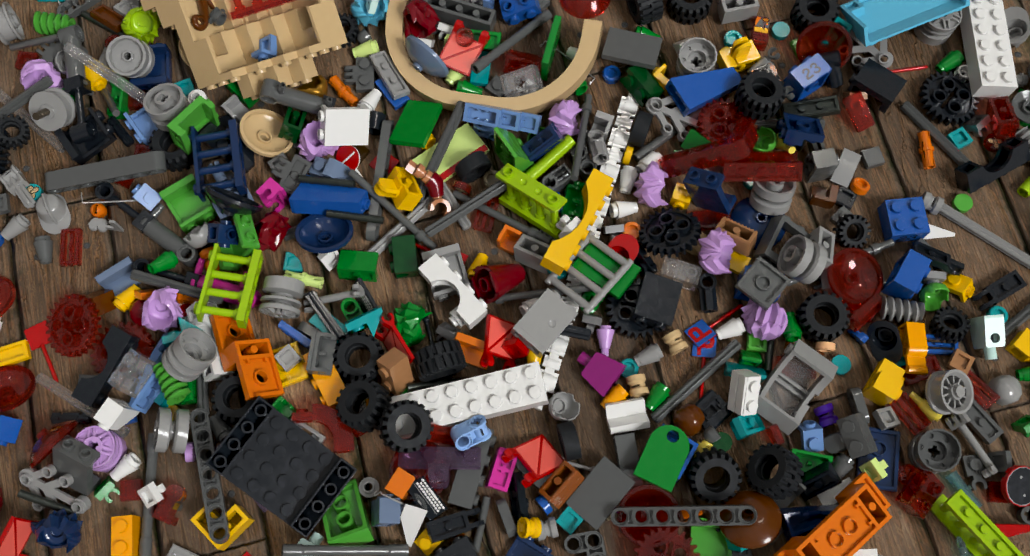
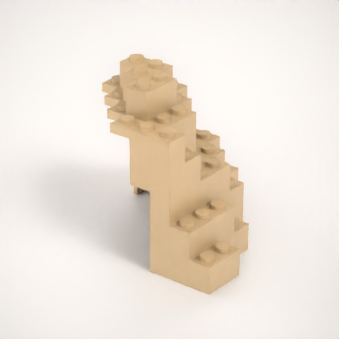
M140 0L144 11L152 10L153 13L157 12L163 29L171 27L172 30H177L198 89L206 87L208 91L218 88V86L221 87L237 82L243 99L249 97L252 100L258 99L263 80L266 78L277 80L280 83L284 82L290 88L299 86V81L302 84L312 82V77L318 76L313 57L318 56L317 52H319V55L330 52L329 48H331V51L341 49L342 44L348 43L334 0H211L215 7L225 10L227 18L221 26L209 23L204 31L196 30L191 23L193 15H200L197 0ZM269 34L277 36L276 57L260 62L258 59L251 57V53L259 49L260 39Z

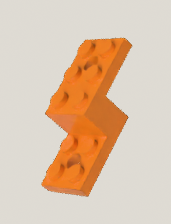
M211 315L209 318L224 372L238 371L245 400H256L258 396L263 399L279 397L285 394L269 338L255 339L250 319H248L247 327L244 329L238 328L234 318ZM230 328L236 331L237 336L231 334ZM257 374L263 377L264 382H260L257 379Z

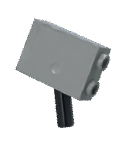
M549 288L515 324L510 332L516 338H519L539 358L542 357L560 335L587 341L591 337L590 329L569 325L578 314L575 307L570 303H565L558 292L555 290L551 291Z

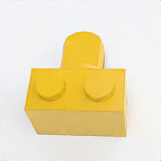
M741 37L734 41L732 47L722 48L718 52L716 62L720 69L734 67L736 72L739 73L750 69L761 56L752 39L749 40L747 37Z
M395 166L387 178H379L378 182L374 185L375 193L381 197L392 198L398 210L413 211L423 197L415 177L403 167Z

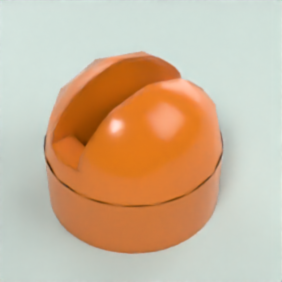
M94 203L90 207V212L94 217L104 218L107 215V208L101 203Z

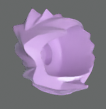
M43 59L29 60L21 69L20 83L24 86L25 90L45 76H49L54 82L50 87L64 88L61 72L53 68L52 62H46Z
M563 99L560 104L555 103L551 108L548 125L553 122L563 137L567 134L570 136L577 135L579 129H577L576 115L582 109L579 108V104L576 101Z
M319 120L307 123L306 128H303L300 133V144L297 146L301 149L299 154L305 156L309 161L314 160L316 156L321 158L328 156V154L334 156L335 150L339 149V146H324L318 140Z
M651 161L645 172L640 173L639 180L634 183L637 190L633 193L635 197L639 198L637 203L645 204L647 207L652 208L660 205H669L661 199V191L666 185L664 178L669 176L659 168L658 163L655 161Z
M718 227L715 230H711L706 238L698 239L702 245L698 254L699 264L710 274H732V271L729 270V261L732 259V247L734 248L736 244L733 238L727 235V230L722 232L721 228Z
M169 286L154 290L143 304L142 326L152 331L160 330L166 334L171 327H178V317H183L180 304L176 301V294L179 290Z
M749 299L748 304L741 308L744 312L741 317L744 319L745 329L754 338L767 341L778 338L787 327V314L783 307H779L778 303L772 304L765 311Z

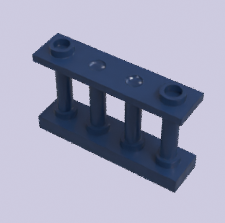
M236 119L228 120L229 128L218 132L199 135L194 126L190 127L191 134L188 137L193 149L196 184H193V190L202 202L206 201V185L222 189L233 187L234 189L237 188L240 195L248 194L242 139ZM228 138L231 141V144H228L227 147L201 151L200 142ZM225 154L232 155L233 160L230 163L203 167L202 165L203 158ZM230 170L234 172V177L231 180L204 184V175Z

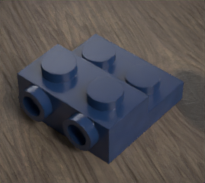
M783 113L781 119H778L776 124V130H779L778 138L782 139L783 143L788 146H802L804 140L810 143H823L825 138L820 120L816 118Z

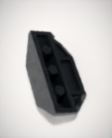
M228 114L219 116L220 125L218 127L208 122L198 131V134L226 130V128H229L228 120H232V118ZM222 138L203 143L209 149L227 147L228 144H231V141L228 138ZM242 141L245 173H247L255 166L254 152ZM230 154L218 156L225 163H230L233 160Z

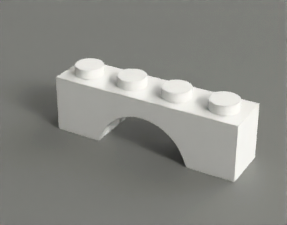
M435 253L418 267L419 273L431 287L445 285L453 288L459 294L460 303L456 310L457 316L471 330L487 316L486 308L488 306L481 298L478 300L473 295L475 291L469 284L466 286L463 284L460 274L448 267L450 265L443 256L439 257Z
M195 301L186 309L189 323L202 329L216 344L209 318L211 314H204L203 322H198L193 312L194 305L198 302ZM208 302L207 306L217 307V304ZM218 351L215 360L202 374L204 382L222 380L221 378L224 376L229 378V374L235 373V371L224 372Z

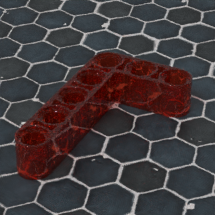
M744 119L736 124L730 137L667 154L661 157L658 162L661 169L668 174V178L687 174L690 167L706 169L748 157L752 153L759 135L753 119Z

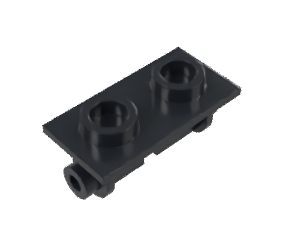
M638 242L639 253L634 260V264L641 267L639 274L643 276L646 271L655 274L658 271V266L650 256L644 258L647 252L643 249L641 243Z

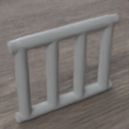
M591 230L584 241H579L578 245L581 248L576 256L609 280L601 288L573 266H570L568 271H566L596 293L591 301H586L557 279L559 275L551 272L544 281L548 285H554L584 308L583 311L587 315L634 263L630 258L625 259L596 238ZM590 242L619 263L621 267L615 273H612L582 249ZM572 255L570 260L573 261L576 256Z

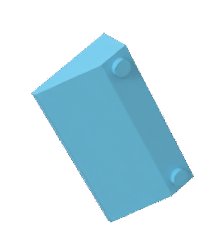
M853 0L840 5V10L847 22L853 26L852 30L857 39L867 47L950 13L960 11L970 6V0Z

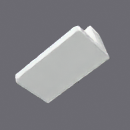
M643 397L605 404L607 426L611 435L650 428V421L646 414Z

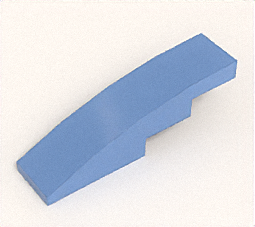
M465 102L463 121L532 134L539 133L542 115L470 102Z
M162 338L144 366L128 405L144 414L147 413L161 392V386L155 377L153 367L157 363L162 362V354L167 349L163 345Z

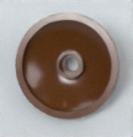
M748 490L737 492L733 498L732 496L728 497L729 501L722 503V505H752L758 513L757 520L752 525L719 526L723 536L732 544L741 548L756 549L770 544L778 536L782 527V515L778 505L772 498L757 491ZM723 509L720 512V517L724 521H729L732 518V513L728 509ZM744 509L741 513L742 518L747 521L754 518L753 511L748 514L746 511L750 509Z

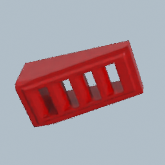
M995 524L1007 538L1030 532V525Z

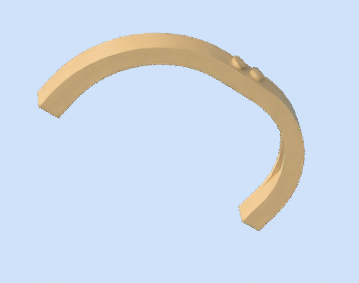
M389 0L385 21V35L388 50L395 67L405 83L418 96L427 102L442 103L443 109L449 111L454 110L458 101L502 107L533 114L552 108L555 103H561L563 99L568 98L580 87L590 73L600 47L603 30L602 21L584 19L581 39L575 57L568 68L546 87L517 97H494L453 91L434 84L412 66L405 45V23L402 13L410 1Z

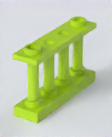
M507 163L495 174L496 178L507 185V191L499 198V203L553 238L558 239V235L562 231L556 227V223L560 221L558 211L567 203V199Z
M214 244L213 250L209 251L208 261L210 262L200 298L194 305L193 312L198 322H203L204 314L234 318L238 328L246 329L264 259L262 250L254 249L252 256L243 257L221 253L219 244ZM219 261L244 264L249 267L248 273L243 275L217 271ZM214 278L243 282L244 289L243 291L235 292L212 288ZM209 296L235 299L240 302L239 308L235 310L207 306Z
M958 489L949 498L941 494L928 506L931 512L973 556H1024L962 489Z

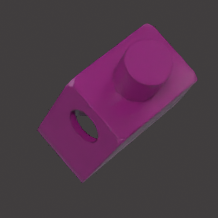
M583 351L577 359L585 367L581 375L603 397L607 395L627 367L625 364L597 351L593 357Z

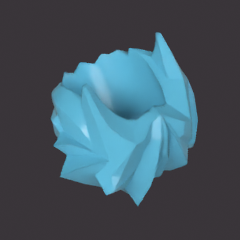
M354 0L350 5V11L358 25L362 23L366 27L368 24L378 27L379 20H386L389 0H379L374 15L367 12L365 6L367 0Z

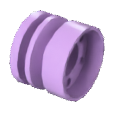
M90 426L83 429L75 437L76 440L100 452V458L93 464V471L104 473L112 471L127 453L126 441L120 434L112 430L106 431L99 426Z

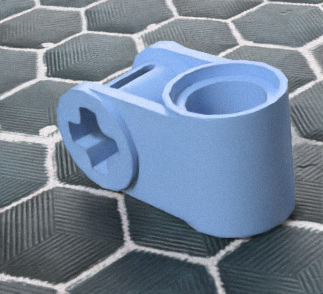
M475 415L471 419L451 428L450 436L458 450H467L476 444L487 441L491 437L492 433L487 428V421L484 415Z

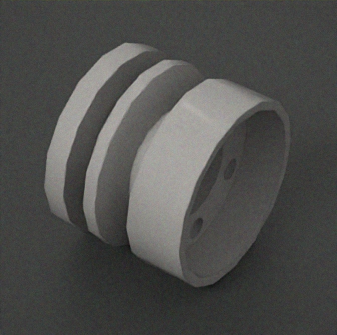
M962 10L915 27V35L927 45L935 46L945 43L961 23Z
M700 37L691 38L684 42L679 50L676 62L677 75L684 76L714 70L717 61L715 46L711 41Z
M266 276L263 281L262 291L267 295L260 298L261 304L258 310L265 315L275 318H298L301 312L299 309L302 304L296 299L303 297L304 282L287 276Z
M188 328L183 330L163 352L161 361L167 373L173 378L182 382H192L215 360L218 349L213 339L204 331L197 328Z

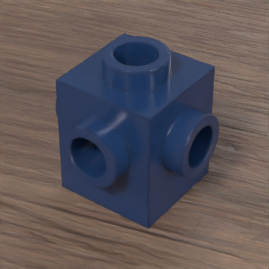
M220 220V224L208 223V243H218L223 248H230V244L238 245L239 237L236 226L232 225V221Z

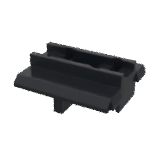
M712 389L694 404L701 409L705 416L702 424L704 431L710 425L716 429L733 413L727 409L728 403Z

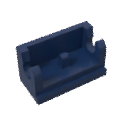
M552 122L521 147L530 161H537L565 138Z

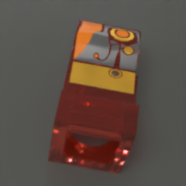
M755 16L750 40L752 39L753 43H763L762 45H754L757 50L764 51L769 40L770 18Z
M173 484L166 488L163 494L164 499L158 503L152 517L169 525L176 526L179 518L174 516L180 504L186 500L187 491L182 486Z

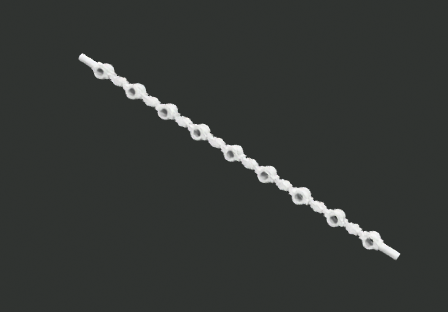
M628 93L627 97L622 96L617 111V114L621 116L617 115L614 124L617 128H612L607 146L611 147L607 148L609 161L601 165L599 170L613 178L612 183L614 184L616 183L621 166L616 163H620L623 152L620 150L625 151L630 132L626 130L630 131L633 122L630 118H635L639 105L630 93ZM606 196L603 198L605 204L601 211L597 210L595 212V215L598 217L593 226L588 225L587 230L593 231L598 239L601 232L596 230H601L604 220L601 216H606L611 198ZM568 273L567 280L571 281V284L567 283L566 286L582 285L580 281ZM568 296L561 297L565 303L572 304L576 312H578L579 305ZM560 335L546 351L550 354H545L542 363L545 370L541 369L547 393H554L559 374L554 372L560 369L562 359H559V356L564 357L570 337ZM543 406L535 407L536 410L542 411Z

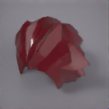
M424 0L410 1L402 12L405 23V38L409 34L418 38H425L436 31L435 25L437 21H440L434 9Z
M272 211L266 213L263 219L254 222L262 251L270 249L275 252L278 249L288 229L291 228L288 223V217Z

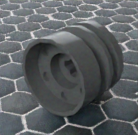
M932 429L917 434L910 440L907 447L908 458L911 464L925 474L949 471L959 464L962 456V449L958 439L951 432L944 429ZM928 449H931V452L934 453L933 456H931V453L928 452Z

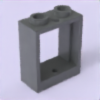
M787 215L771 217L753 255L756 258L762 257L777 270L779 255L771 249L781 228L792 236L800 234L808 239L811 237L802 226L795 224Z

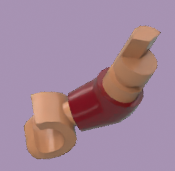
M410 159L404 169L416 178L420 177L424 186L428 189L430 198L433 197L428 204V210H435V205L441 203L443 205L442 215L444 216L451 211L450 203L442 199L444 187L441 176L435 171L425 170L426 167L421 163L416 164Z

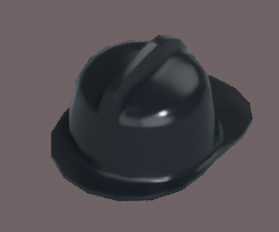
M887 320L873 322L867 330V335L874 358L878 362L886 358L896 364L903 355V346L898 327L893 323L887 322Z

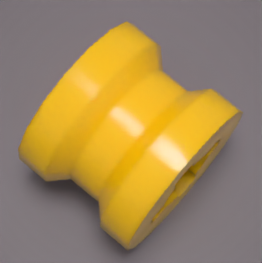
M527 517L519 518L517 533L520 538H528L529 536L531 538H538L541 535L542 525L538 517L530 519Z

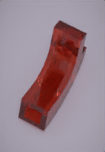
M312 404V412H308V409H297L295 413H292L293 423H320L326 426L333 436L334 453H354L352 429L340 421L341 418L337 416V410L322 404Z

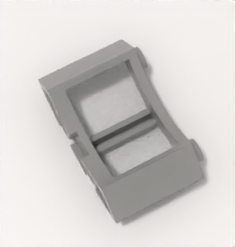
M800 339L794 344L790 343L785 348V355L761 385L758 397L757 413L787 435L800 425L810 408L808 404L815 395L819 396L823 389L834 379L838 370V366Z

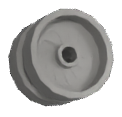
M122 35L116 37L107 47V63L119 75L131 79L143 78L152 71L155 65L153 49L146 42L133 36Z
M163 83L153 87L146 93L143 99L144 109L149 117H151L155 126L161 131L169 132L167 125L190 105L181 87L173 83Z
M762 170L754 178L749 203L760 213L771 216L783 215L790 209L792 197L797 187L796 182L790 175L782 171Z
M800 234L794 235L783 245L777 259V268L782 274L804 285L811 284L822 274L828 260V252L826 247Z
M158 408L153 429V452L165 453L170 442L172 453H185L189 433V409L178 408L172 421V411L170 408Z

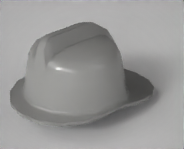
M1010 7L1004 10L1011 46L1018 48L1030 35V20L1025 9Z
M41 193L42 196L37 200L35 206L42 228L49 234L63 233L71 223V214L66 200L60 194Z

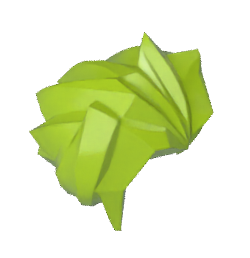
M141 6L133 8L127 13L121 23V29L125 35L133 36L146 43H149V41L153 43L154 38L158 37V28L161 22L157 12L153 13L152 10L144 11Z

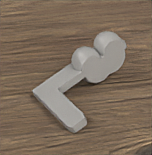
M95 217L88 222L91 231L98 230L102 233L107 230L124 232V229L114 220H109L108 222L104 218Z

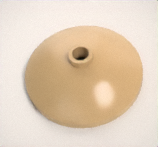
M251 110L242 117L239 123V134L242 141L250 150L261 156L276 157L282 152L286 154L293 145L292 140L278 137L284 118L271 110Z

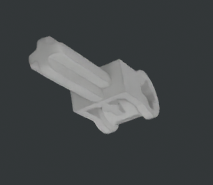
M12 164L9 170L0 174V181L12 195L19 197L26 208H34L36 201L26 188L30 184L24 174Z

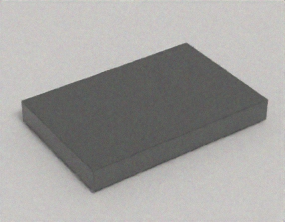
M610 27L601 58L655 70L663 38Z
M604 456L567 500L566 504L595 530H598L636 482Z

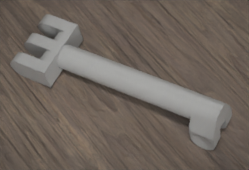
M353 284L350 291L320 296L319 298L324 304L346 298L362 297L365 295V291L360 284ZM307 300L303 301L304 306H310ZM312 307L304 308V313L315 312Z
M966 412L963 414H951V417H946L945 422L951 431L957 428L960 430L986 467L981 471L983 477L988 478L996 474L998 469L965 424L971 420Z

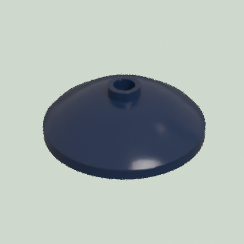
M748 197L741 200L734 207L730 220L733 219V221L740 223V225L743 224L747 228L750 227V229L758 232L756 245L753 249L756 250L771 217L774 216L755 210L749 203ZM758 216L763 217L764 220H763V221L759 220V219H758ZM781 228L773 246L781 241L786 230Z
M312 214L298 224L295 230L296 241L301 248L309 252L318 254L331 253L341 249L351 240L354 232L353 224L350 220Z

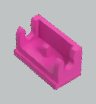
M271 177L256 191V194L266 208H270L274 203H279V206L274 211L280 212L287 204L290 205L289 197L284 188Z
M503 447L496 449L485 484L486 488L496 489L499 492L508 491L517 462L516 456L510 462L504 463L501 456L505 455L503 452L506 448Z

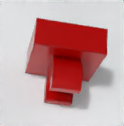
M514 335L510 340L504 341L501 346L512 359L526 357L530 351Z

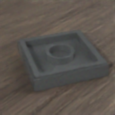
M759 256L734 287L767 311L791 280Z

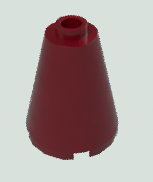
M520 264L480 265L473 269L475 274L471 277V282L478 298L481 297L485 300V303L490 304L523 282L526 273Z

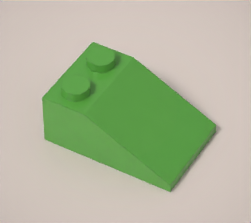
M495 127L494 148L496 155L504 166L509 163L525 173L533 166L534 161H530L522 149L523 142L520 138H516L513 133Z
M350 480L322 517L329 545H364L374 541L357 480Z

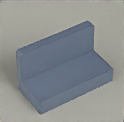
M129 256L94 277L97 283L104 289L113 290L115 296L133 284L137 286L141 283L130 279L134 261Z

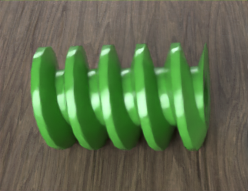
M36 11L33 17L34 29L39 34H57L59 29L76 24L75 19H70L66 14L62 16L61 14L55 15L54 13L48 14L47 12L41 13Z
M162 362L154 365L153 371L158 379V384L161 386V391L164 393V398L167 400V404L173 406L181 403L191 392L189 388H186L188 383L179 381L169 375Z

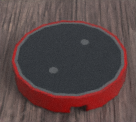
M1014 465L1008 468L1005 472L1007 474L1005 477H1002L1001 492L1004 499L1012 505L1026 507L1030 505V467Z

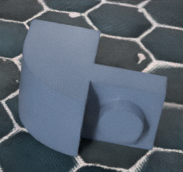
M316 156L309 170L311 176L354 180L348 175L351 169L347 165L330 157L329 159H324Z

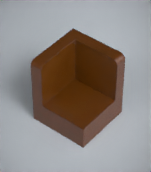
M832 184L828 190L813 186L808 204L831 209L836 203L839 186Z
M100 289L82 297L87 314L91 316H100L117 308L112 303L115 300L113 290Z

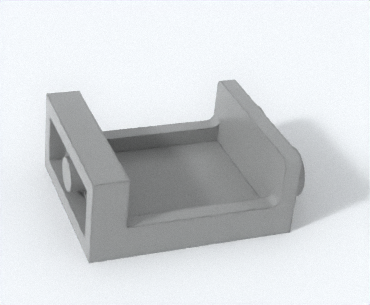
M458 243L421 253L423 262H426L435 253L439 257L443 256L450 264L448 267L460 274L463 284L465 286L467 284L470 285ZM439 285L431 287L434 301H445L450 299L449 296L456 294L459 296L449 286Z

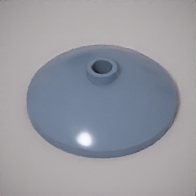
M407 36L405 45L408 56L413 62L412 66L418 72L423 71L430 76L447 77L449 70L442 59L417 37Z

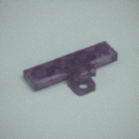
M420 447V450L411 453L399 452L398 467L401 469H428L430 487L432 489H446L450 482V469L481 470V447H470L464 451L458 450L456 447Z

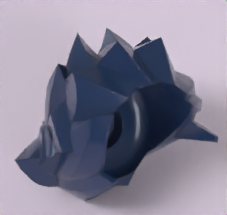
M62 508L58 512L54 510L47 519H42L40 522H31L30 527L36 535V543L49 546L51 549L65 547L66 553H68L81 541L83 521H77L76 512L67 515L65 509Z

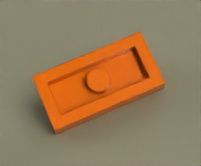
M457 332L455 340L460 342L466 363L487 370L488 365L486 368L480 366V359L484 352V341Z

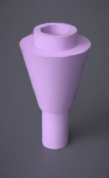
M601 325L599 329L595 330L601 353L609 357V349L615 330L611 329L609 325Z

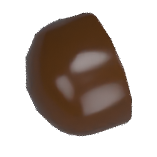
M689 403L678 408L673 416L674 426L680 428L686 436L690 437L698 434L705 420L701 409Z

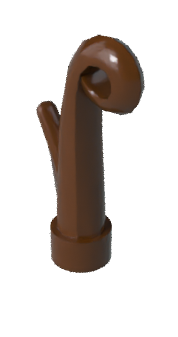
M197 0L200 15H193L191 23L198 31H204L208 27V6L212 10L215 8L211 0Z

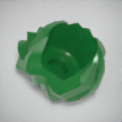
M411 302L407 304L402 303L401 308H394V325L409 348L419 344L424 339L426 334L422 335L420 322L424 317L432 314V312H425L421 305H415Z

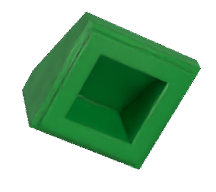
M740 350L738 363L758 367L762 363V358L757 352Z

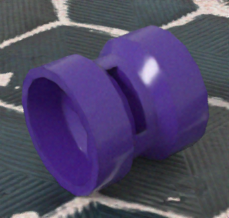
M832 403L813 409L815 416L819 418L818 423L822 428L837 423L836 420H839L838 416L833 412L834 407Z

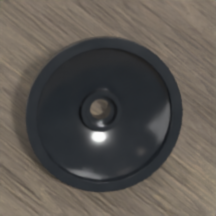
M206 185L205 187L206 194L214 204L223 209L222 213L233 217L234 214L250 215L262 211V205L247 197L212 185Z

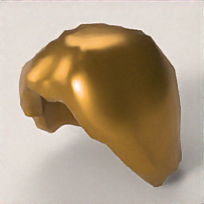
M318 74V76L312 77V82L303 84L297 90L323 97V95L327 96L328 83L322 75Z

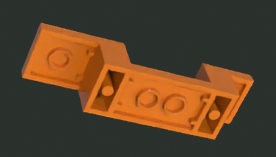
M866 472L860 473L835 497L839 505L806 536L792 537L773 556H853L892 518L887 511L891 505Z

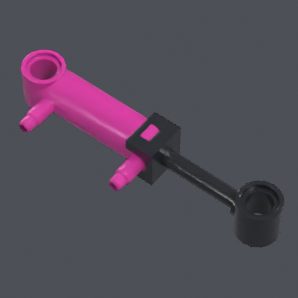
M139 258L134 261L132 270L145 272L144 265H148L154 259ZM199 258L195 271H187L186 276L168 270L154 275L202 288L206 274H202L205 259ZM214 278L212 288L240 292V290L243 291L244 284L240 282V285ZM258 290L255 291L251 308L258 307L261 303L260 298L262 296ZM223 299V301L235 305L240 304V302H238V300L235 299Z

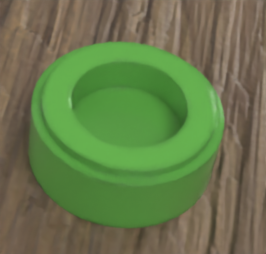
M958 194L952 200V207L960 213L968 212L973 206V201L967 194Z

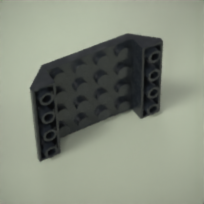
M260 396L257 397L205 463L305 538L309 536L357 471L355 467L290 421Z

